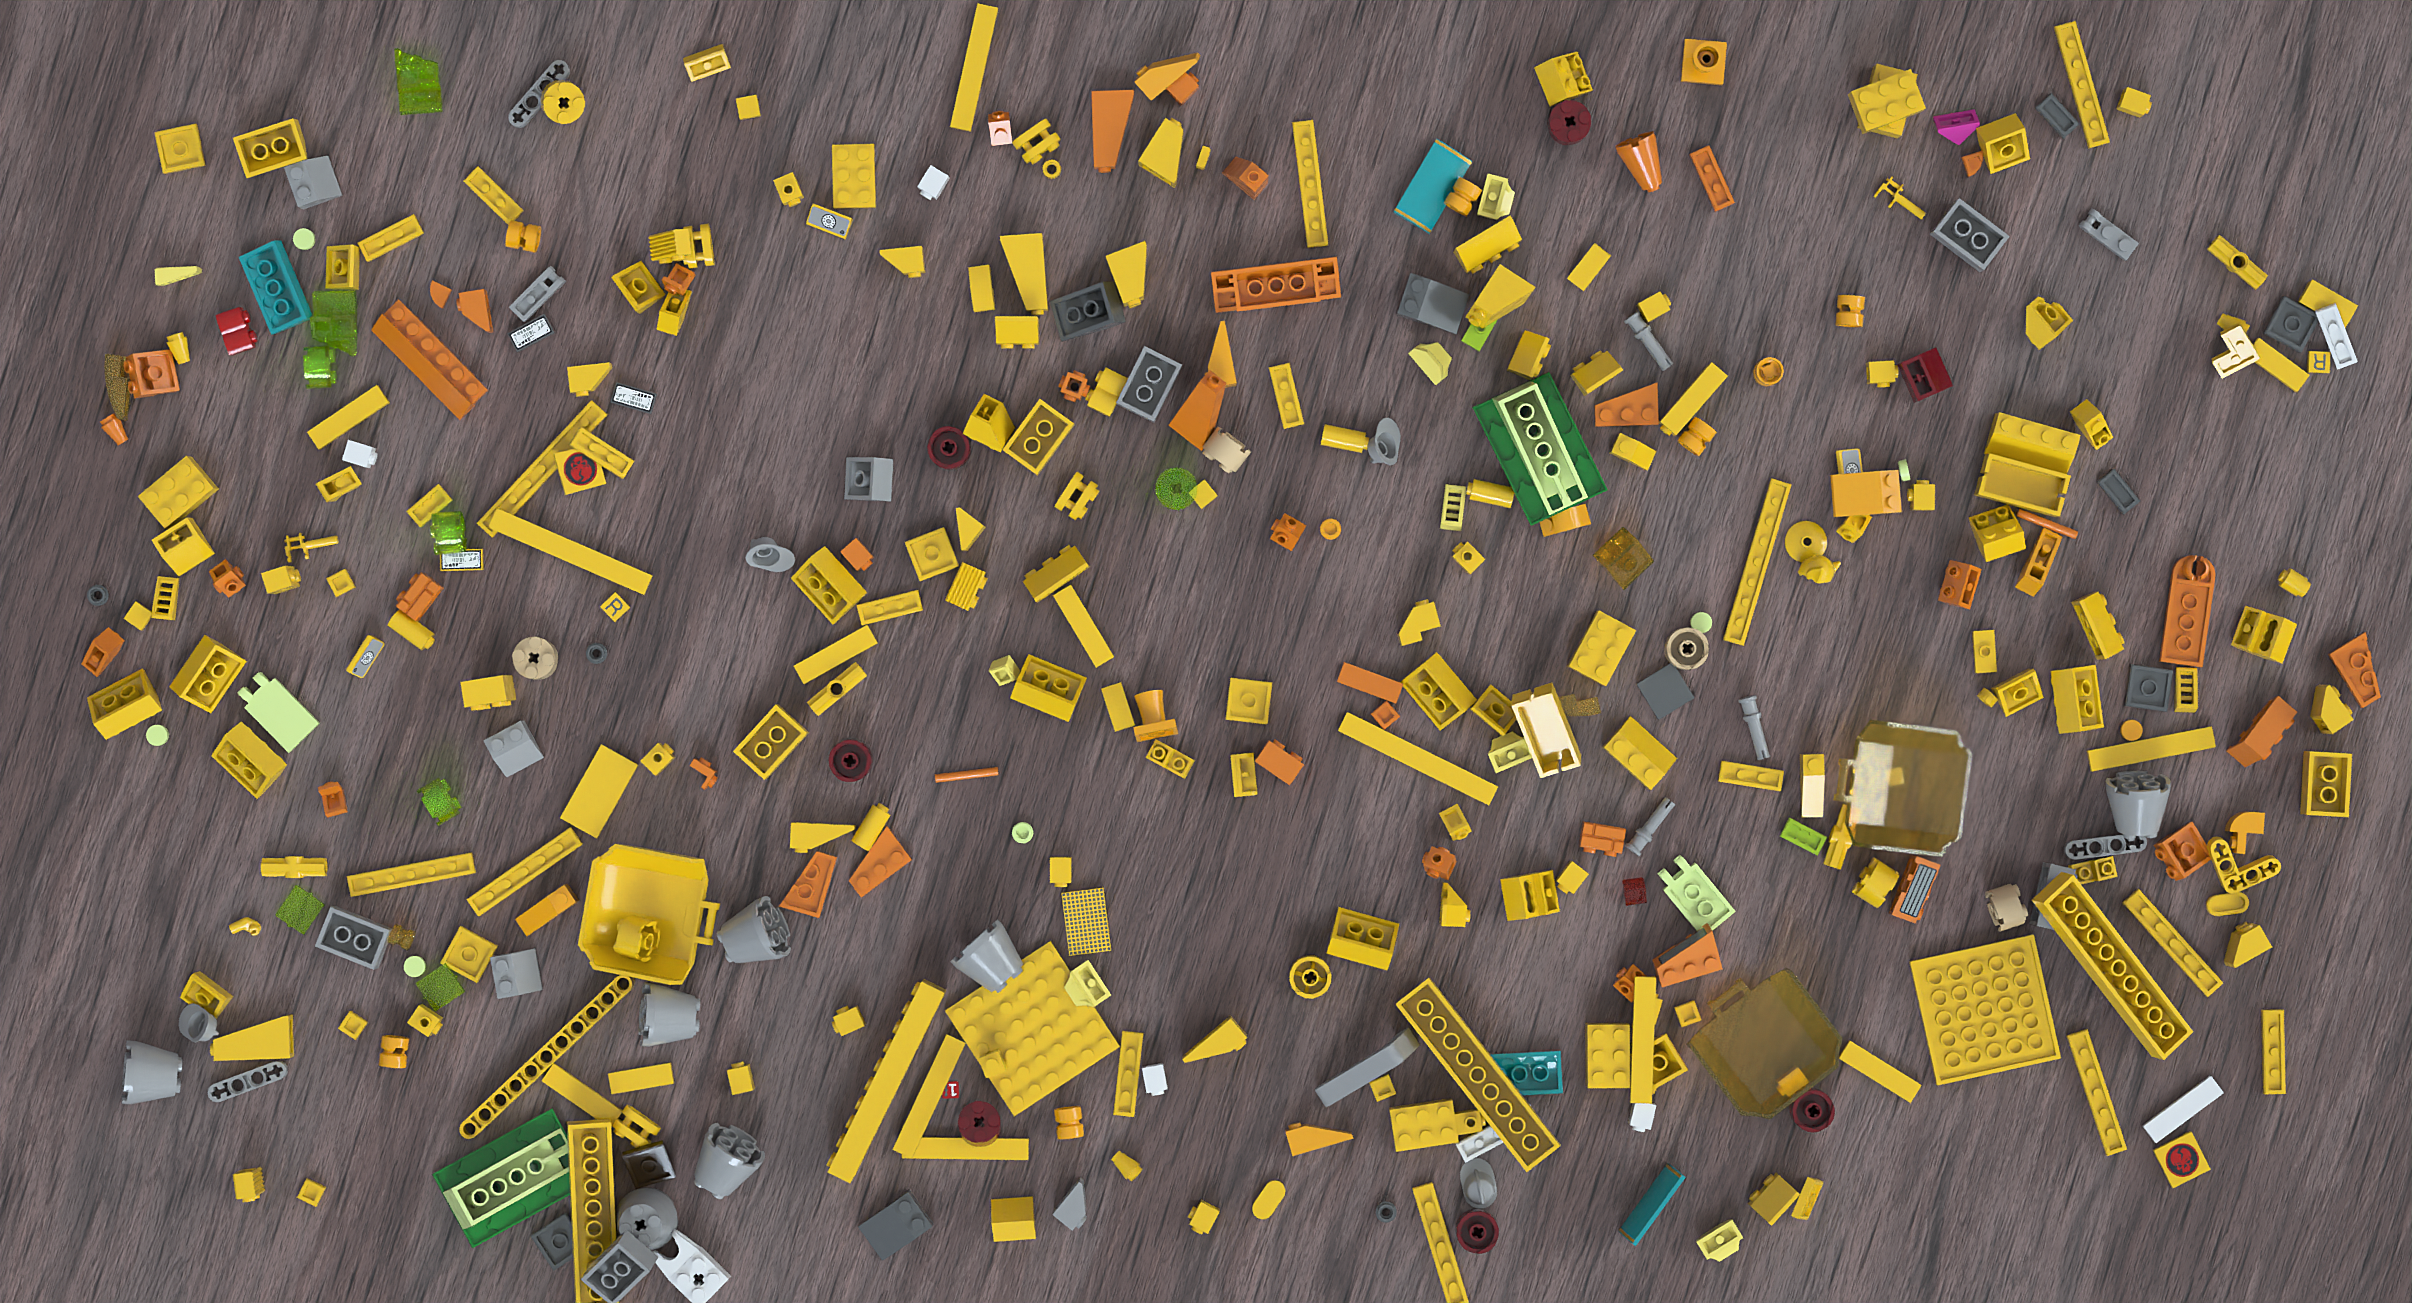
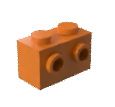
M1950 560L1945 571V578L1939 592L1938 601L1970 609L1982 569L1970 564Z

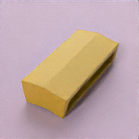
M2313 279L2308 282L2298 299V302L2314 311L2336 303L2345 328L2358 307L2355 303Z

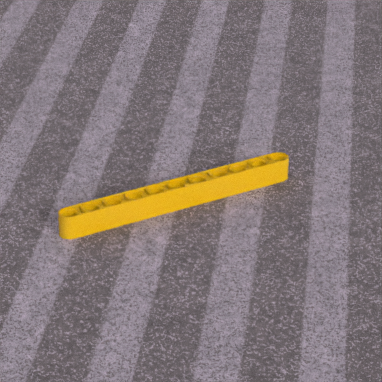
M624 975L617 976L462 1122L459 1129L460 1134L466 1139L474 1138L480 1134L633 989L635 985L634 978ZM621 978H626L629 981L627 989L620 987L619 980ZM606 992L614 996V1001L611 1004L606 1003L604 1000ZM590 1007H595L598 1010L597 1018L590 1017L588 1013ZM576 1021L583 1025V1030L580 1033L573 1029V1024ZM559 1036L567 1038L568 1044L566 1047H561L558 1044ZM545 1050L550 1051L552 1054V1060L549 1062L543 1059L542 1054ZM529 1065L536 1067L537 1074L535 1076L528 1074L527 1067ZM516 1079L521 1082L522 1087L520 1090L513 1089V1080ZM498 1094H503L506 1097L505 1105L497 1102ZM485 1108L491 1112L490 1119L482 1117V1109ZM467 1123H472L475 1126L474 1134L467 1132Z

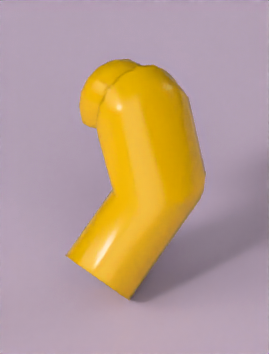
M244 917L229 925L232 934L245 930L251 933L252 936H256L261 930L260 924L248 917Z

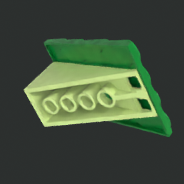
M1550 372L1472 407L1530 526L1608 490Z
M553 1109L544 1112L431 1174L471 1248L478 1246L570 1195L568 1139Z

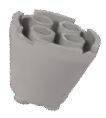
M2139 770L2118 772L2115 778H2106V792L2116 830L2123 834V838L2135 839L2136 836L2157 837L2171 790L2170 779L2163 774L2156 777L2147 774V771Z
M764 896L756 899L721 926V930L717 931V937L723 943L726 950L725 957L728 962L746 963L773 960L789 955L791 948L787 943V937L790 936L787 922L780 908H774L770 903L771 899Z
M997 919L992 924L994 927L992 930L989 927L985 929L960 952V958L955 956L950 962L955 968L990 992L995 990L999 993L1007 986L1005 981L1009 977L1014 979L1023 971L1021 968L1023 962L1003 924Z
M643 983L642 993L645 994L639 1006V1035H643V1040H640V1046L650 1047L693 1038L696 1032H699L700 1022L699 1019H696V1014L700 1010V998H695L694 995L655 983Z
M132 1040L126 1041V1047L130 1051L125 1052L122 1090L126 1092V1095H122V1104H135L175 1096V1093H180L181 1080L177 1078V1072H182V1057H178L177 1053Z
M714 1123L707 1130L694 1173V1184L710 1191L717 1199H723L724 1196H728L761 1166L765 1159V1152L760 1151L755 1145L757 1141L740 1128L733 1125L727 1128Z
M640 1188L628 1193L619 1202L615 1211L616 1232L620 1236L627 1230L651 1251L663 1247L673 1237L671 1233L678 1226V1215L674 1202L667 1194L655 1188ZM643 1219L645 1221L644 1225L646 1227L639 1229L641 1225V1220Z

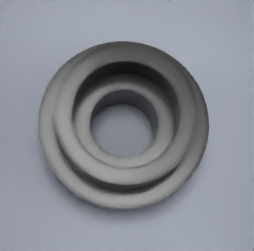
M94 585L88 590L87 598L91 604L101 606L108 601L109 592L102 585ZM98 591L102 593V597L100 599H97L95 597V594Z
M593 643L588 646L586 657L591 663L600 664L607 657V649L601 643ZM594 650H600L601 654L599 657L593 655Z
M1384 1201L1378 1204L1376 1216L1381 1222L1388 1223L1395 1219L1397 1210L1393 1203ZM1388 1208L1390 1210L1389 1215H1383L1382 1210Z

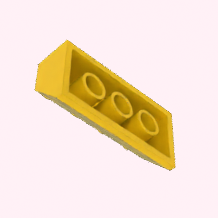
M1998 412L1994 415L1984 454L1990 453L2067 474L2075 457L2081 435Z

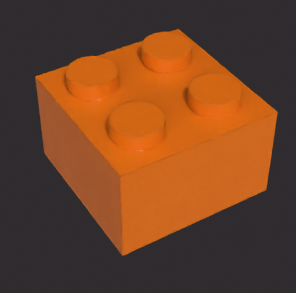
M1276 739L1273 742L1268 740L1254 761L1290 785L1304 766L1301 763L1303 758L1293 751L1288 754L1283 750L1285 746Z

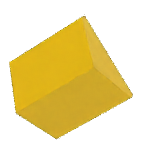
M355 245L327 246L325 289L359 290V247Z
M642 261L611 277L634 310L639 314L666 295Z
M956 508L961 550L968 551L986 527L963 509Z
M2026 669L1991 688L2006 717L2044 698L2034 669Z
M1491 684L1470 708L1472 712L1501 736H1504L1517 720L1511 706L1512 701Z
M201 971L195 972L190 976L180 996L188 1004L194 1003L201 1006L216 1019L234 997Z
M1667 1034L1654 1038L1652 1090L1688 1071L1687 1066Z
M1033 1196L991 1199V1224L994 1242L1036 1239Z

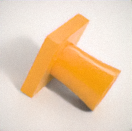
M1684 39L1680 82L1723 85L1727 42ZM1703 56L1709 59L1708 63H1705L1702 60Z
M1163 690L1147 691L1134 696L1143 723L1141 726L1133 727L1137 742L1178 734L1175 719H1165Z

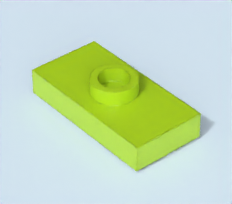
M1497 320L1485 328L1471 324L1461 342L1480 351Z
M1788 818L1780 834V837L1817 856L1827 839L1823 834L1791 818Z

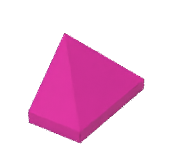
M1975 109L1933 117L1938 133L1957 145H1960L1980 126Z

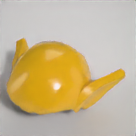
M1822 555L1811 556L1801 563L1798 574L1806 576L1808 580L1812 579L1815 583L1830 582L1841 562H1832Z

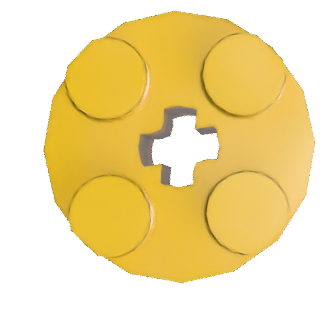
M552 81L546 85L541 93V108L546 116L554 122L560 124L572 123L584 111V95L570 81ZM562 97L563 99H565V97H567V104L565 106L561 105L559 107V98Z
M1874 857L1868 867L1865 866L1859 875L1861 881L1854 885L1851 892L1878 908L1886 900L1884 897L1894 888L1899 878V873Z
M634 915L628 916L625 920L621 919L617 924L618 935L614 943V951L624 957L642 962L649 961L652 958L649 955L653 949L657 950L660 941V929L656 928L657 922Z
M1306 955L1298 958L1292 964L1289 971V981L1292 989L1298 995L1314 999L1328 990L1331 984V972L1323 959L1315 955ZM1310 971L1314 972L1313 975L1316 976V979L1307 982V978H1304L1305 974H1309Z

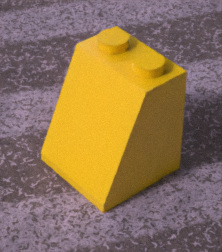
M1165 118L1138 160L1140 167L1175 188L1184 133L1180 122L1173 118L1170 120Z
M1145 241L1106 255L1108 266L1124 307L1129 306V309L1141 305V300H1144L1147 245Z
M1500 264L1467 313L1466 318L1469 319L1472 325L1485 328L1523 305L1535 289V286Z

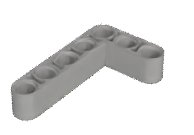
M1408 1027L1396 1034L1381 1049L1325 1081L1314 1090L1324 1106L1328 1107L1402 1063L1420 1044Z

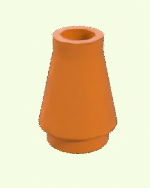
M115 413L100 421L101 428L117 445L129 439L119 416L117 417Z

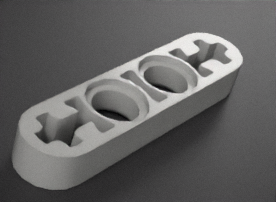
M562 60L554 61L510 111L508 118L513 126L516 128L525 127L541 109L542 90L540 85L545 80L554 81L548 75L550 73L552 76L556 74L557 70L555 67L557 65L559 67L564 65L563 70L565 72L563 75L557 74L555 78L557 80H566L570 74V68L566 62ZM531 96H535L538 99V104L534 108L527 106V99ZM523 105L531 113L528 115L525 112L522 115L523 122L517 121L515 123L516 118L514 115L516 113L520 115L524 111L520 108Z
M2123 834L2071 840L2065 844L2063 851L2066 857L2074 860L2133 853L2144 850L2147 845V839L2145 836H2137V839H2140L2142 843L2138 844V848L2135 845H2127L2128 850H2125L2126 842ZM2113 839H2119L2121 842V848L2117 851L2112 850L2110 847ZM2126 839V841H2134V840H2135V839ZM2094 841L2100 844L2098 853H2092L2089 849V845ZM2085 842L2084 849L2086 855H2084V851H2077L2075 856H2073V853H2069L2072 844L2079 848L2083 847L2082 843Z
M274 1061L217 1082L209 1087L208 1097L213 1102H221L284 1078L288 1073V1067L283 1061ZM275 1065L282 1067L283 1071L280 1072V1076L275 1073L270 1075L271 1080H268L267 1072L274 1070ZM255 1072H260L263 1075L262 1083L257 1084L253 1081L252 1076ZM235 1079H240L243 1082L244 1086L241 1091H236L233 1088L232 1084ZM228 1086L229 1091L220 1094L221 1098L218 1095L214 1096L213 1092L216 1091V1087L223 1089Z

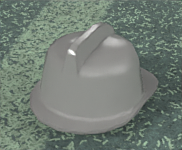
M1383 418L1379 421L1376 434L1368 442L1367 449L1371 463L1394 465L1397 462L1401 435L1397 424L1390 418Z
M769 537L752 539L750 550L745 557L746 562L750 566L773 572L786 571L795 562L794 554L790 550L778 546Z
M193 1003L183 1009L179 1018V1030L186 1038L196 1043L198 1041H208L213 1035H219V1032L216 1030V1018L204 1008Z
M1473 1158L1466 1162L1460 1171V1180L1466 1202L1475 1208H1486L1495 1201L1497 1196V1187L1491 1165L1480 1158Z

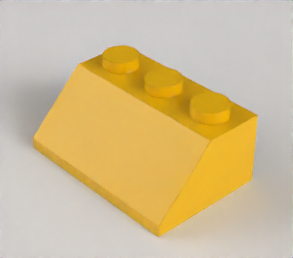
M294 118L233 138L246 178L307 159L305 140L299 122Z
M1510 215L1456 247L1454 254L1466 273L1471 271L1474 274L1483 268L1482 264L1488 260L1490 263H1493L1501 258L1500 253L1508 250V252H1511L1518 248V243L1522 238Z
M1070 545L1059 551L1061 555L1055 560L1053 557H1050L1042 563L1043 568L1038 571L1033 569L1024 575L1026 579L1023 583L1037 603L1089 568V565L1076 546L1072 548Z
M825 546L812 555L791 577L794 583L832 624H835L867 594L865 589Z
M2096 591L2071 602L2097 660L2107 659L2124 650L2122 645L2124 644V639L2120 632L2117 633L2114 628L2116 622L2111 613L2108 614L2106 610L2107 601L2103 594H2099Z
M204 635L169 687L179 697L212 713L247 661L223 644Z
M1437 652L1400 682L1440 731L1477 701Z
M1028 654L1010 698L1069 722L1087 678Z
M2096 665L2051 671V684L2054 692V705L2057 715L2056 723L2059 734L2103 728Z
M143 668L87 697L93 725L106 740L162 711L159 697Z
M1631 716L1602 746L1649 790H1652L1677 759Z
M243 722L237 724L224 735L211 755L256 799L271 786L287 766L283 759L276 755Z
M1338 907L1326 954L1388 970L1395 947L1399 923Z

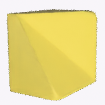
M1010 655L994 660L991 663L989 672L999 686L1017 680L1020 669Z

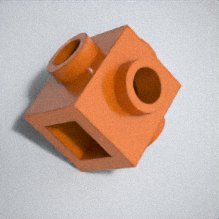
M1075 370L1073 374L1068 372L1066 376L1063 375L1058 386L1061 388L1060 392L1065 394L1063 398L1075 402L1076 399L1081 401L1082 396L1087 397L1090 385H1087L1088 379H1085V374ZM1073 383H1077L1079 385L1077 391L1071 390V385Z
M1284 513L1281 520L1276 519L1272 525L1271 530L1274 532L1270 539L1292 551L1307 525Z
M226 559L209 571L215 589L219 593L223 592L228 598L246 586L242 579L244 574L238 566L233 567Z
M1433 846L1429 852L1426 851L1422 859L1427 875L1436 879L1441 877L1449 880L1457 862L1455 855L1450 854L1449 850Z
M1634 964L1627 969L1623 967L1617 973L1616 977L1618 979L1613 985L1631 1003L1633 1002L1634 976H1646Z

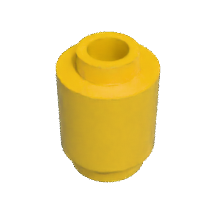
M2291 568L2287 571L2284 569L2277 579L2280 581L2279 586L2294 596L2303 597L2311 586L2306 577Z

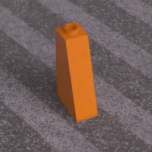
M1134 90L1091 91L1094 169H1098L1099 173H1109L1111 169L1116 168L1134 99Z
M1235 157L1222 172L1253 200L1256 199L1268 184L1269 175L1253 162L1239 157Z
M1211 370L1201 379L1169 424L1172 429L1201 451L1203 450V445L1215 431L1226 387V382Z

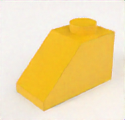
M922 246L880 250V255L901 273L908 275V278L921 277V273H925Z
M686 290L683 296L677 293L673 295L668 292L659 311L657 330L677 336L683 323L692 291Z
M608 362L567 367L570 393H576V397L589 396L588 392H592L598 387L612 369V364Z
M1619 433L1609 453L1648 471L1656 451L1633 438Z

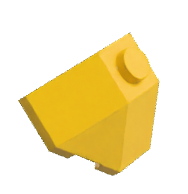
M2036 297L2026 307V335L2039 350L2055 339L2073 321L2060 304L2055 302L2052 304L2046 303L2044 298Z
M1442 882L1439 924L1441 926L1465 927L1466 922H1470V910L1467 909V905L1447 882Z

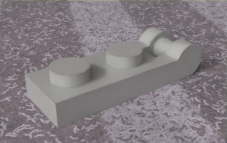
M2091 208L2088 212L2089 216L2085 221L2082 220L2079 227L2126 261L2139 243L2104 218L2098 211ZM2095 221L2100 224L2097 229L2092 227Z
M552 266L548 267L509 306L523 322H526L565 284L566 280L562 276L559 277ZM548 278L553 282L550 287L544 283Z

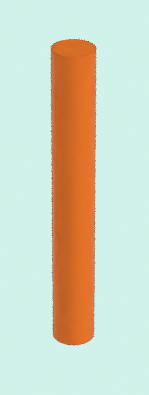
M2022 509L2017 511L2016 516L2073 539H2076L2078 531Z
M998 767L935 774V781L938 783L997 776L999 772Z

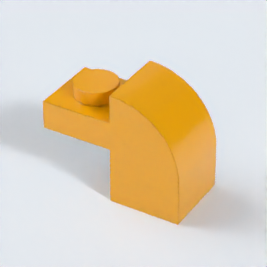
M1586 504L1571 507L1540 522L1543 537L1591 524Z
M2244 811L2233 815L2229 819L2225 831L2233 832V836H2230L2229 847L2232 849V853L2245 854L2247 833L2264 834L2265 813Z

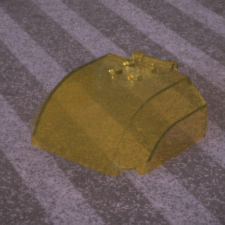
M1869 720L1855 740L1853 760L1839 758L1838 765H1840L1837 793L1834 794L1833 799L1835 801L1847 802L1845 825L1853 846L1942 857L1952 843H1957L1961 839L1972 753L1961 742V736L1958 731ZM1852 766L1849 794L1847 796L1845 795L1848 767Z
M1787 967L1767 977L1751 990H1749L1741 978L1735 981L1736 984L1715 1000L1711 999L1706 1003L1716 1017L1700 1028L1686 1044L1739 1114L1743 1116L1772 1119L1839 1067L1842 1036L1795 974ZM1742 990L1745 995L1721 1012L1718 1007Z

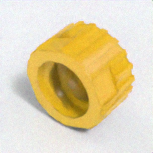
M1055 160L1046 161L1042 168L1044 176L1050 179L1057 178L1061 173L1060 164ZM1049 165L1056 166L1057 170L1054 174L1047 172Z
M1983 688L1977 695L1983 703L1991 708L1998 701L1986 688Z

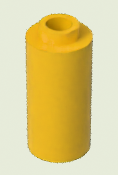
M1325 424L1321 445L1362 453L1363 449L1367 450L1369 437H1365L1366 432Z
M1473 479V483H1468L1466 495H1470V500L1511 508L1514 492L1509 486Z
M400 609L392 616L387 625L420 650L425 648L428 650L435 642L432 631L418 621L413 620Z
M880 803L877 806L873 804L851 841L869 851L891 816L888 813L889 808Z

